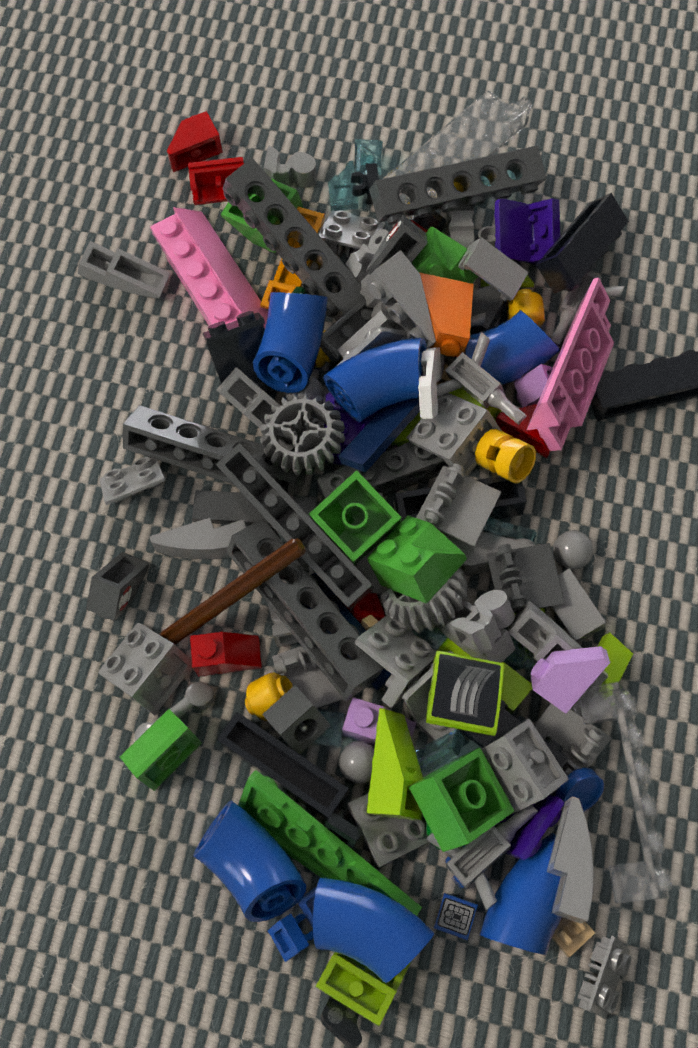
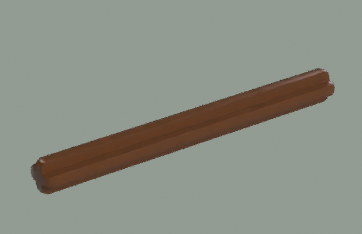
M298 538L289 540L163 630L159 635L176 645L303 556L306 548L302 541Z

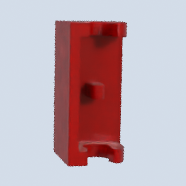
M243 157L188 163L190 188L193 194L194 205L227 202L223 191L225 180L244 164Z

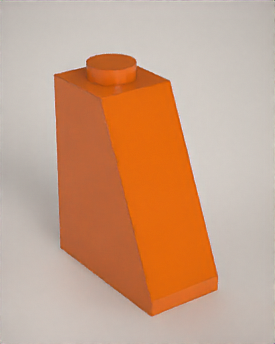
M420 273L436 342L430 348L440 347V354L458 357L462 352L464 353L470 339L474 284Z

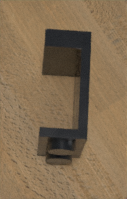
M253 311L244 312L236 317V321L225 324L224 321L214 323L208 327L209 331L202 333L221 384L235 368H238L264 392L267 393L275 390L258 378L253 367V361L265 330L263 325L265 321L259 312L255 314Z

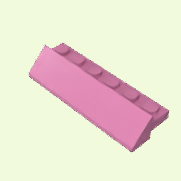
M173 207L174 215L150 226L152 234L166 255L167 261L209 326L222 321L225 324L237 320L236 317L239 314L253 311L254 314L259 312L264 318L265 324L263 325L265 328L268 315L267 309L260 307L261 300L203 212Z
M600 278L593 279L578 307L526 429H538L540 437L545 441L550 451L562 450L570 428L582 426L614 345V341L609 333L611 324L605 315L610 299Z

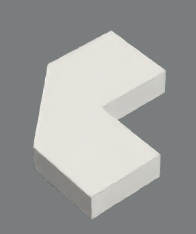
M440 347L428 348L422 352L423 376L419 377L418 385L420 417L422 419H433L438 415L436 382L442 379Z

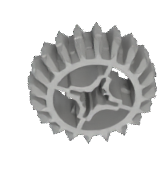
M306 392L303 399H299L298 394L294 393L293 400L288 402L286 398L282 397V406L278 407L272 404L271 410L273 414H265L264 420L266 424L261 425L260 430L263 436H261L260 442L265 447L264 453L266 457L271 458L274 466L281 465L282 471L285 473L293 467L294 474L299 476L302 469H306L307 474L311 475L313 472L312 467L317 466L319 470L323 471V462L327 461L333 464L334 456L332 453H341L342 449L339 444L345 441L344 433H342L345 427L343 421L340 420V412L333 410L334 407L330 401L324 403L320 395L312 400L311 394ZM310 417L321 420L326 424L327 428H320L318 424H313ZM279 439L293 444L295 452L283 448L279 444Z
M459 568L427 604L382 586L383 594L380 597L387 616H390L393 620H399L402 628L407 633L413 629L421 633L424 628L432 631L435 625L441 624L444 626V621L448 618L455 619V611L463 610L462 603L468 600V583L462 569Z

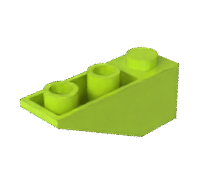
M379 708L367 813L387 818L421 820L422 812L409 786L422 779L423 775L405 716L385 708Z

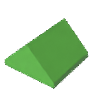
M168 709L120 758L138 780L155 791L202 742Z

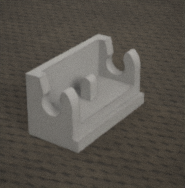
M482 237L468 246L458 265L461 270L469 269L501 292L500 298L504 301L506 299L509 301L514 299L529 273Z
M570 568L559 574L558 577L565 605L553 606L552 608L572 638L580 643L606 628V621Z

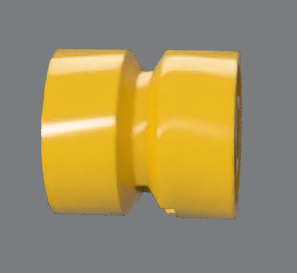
M498 429L487 431L479 440L475 451V461L479 466L497 473V475L513 483H520L526 479L533 469L536 460L534 446L513 438L511 435Z

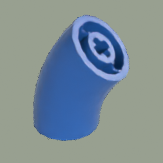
M270 292L265 330L253 361L256 375L267 386L285 393H297L306 387L321 345L328 297Z
M520 310L505 323L482 332L489 338L490 342L481 368L499 381L501 385L521 378L540 364H545L560 349L530 317ZM480 333L470 334V339L464 351V354L472 359Z
M405 339L371 348L351 357L326 373L323 377L324 382L341 408L357 422H362L370 415L392 404L419 398V377L423 376L422 352L427 349L425 339Z
M230 800L203 835L193 856L221 880L249 921H267L285 913L297 904L305 894L307 885L287 853L271 834L248 812Z
M554 833L542 839V845L535 855L525 860L519 859L505 876L494 894L497 902L486 912L480 932L481 936L522 950L547 955L554 932L563 918L551 914L560 881L559 876L547 872L556 837Z
M320 878L317 883L313 910V937L316 949L333 951L355 959L373 971L385 984L398 975L420 953L435 934L419 917L400 903L380 892L343 880Z

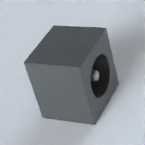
M296 685L262 714L287 744L299 755L331 727L329 722Z

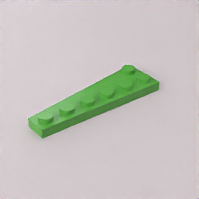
M257 770L250 775L238 805L257 820L290 857L321 878L343 880L365 886L386 895L403 905L416 916L422 908L418 903L282 792L272 778L263 776Z

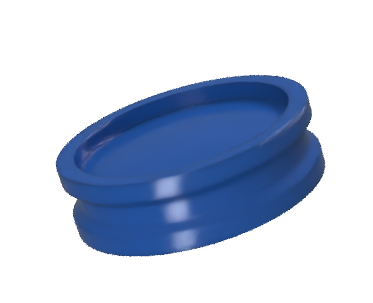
M580 768L567 775L569 780L558 787L556 791V796L560 797L564 802L572 796L579 798L584 812L599 800L604 790V782L593 769Z

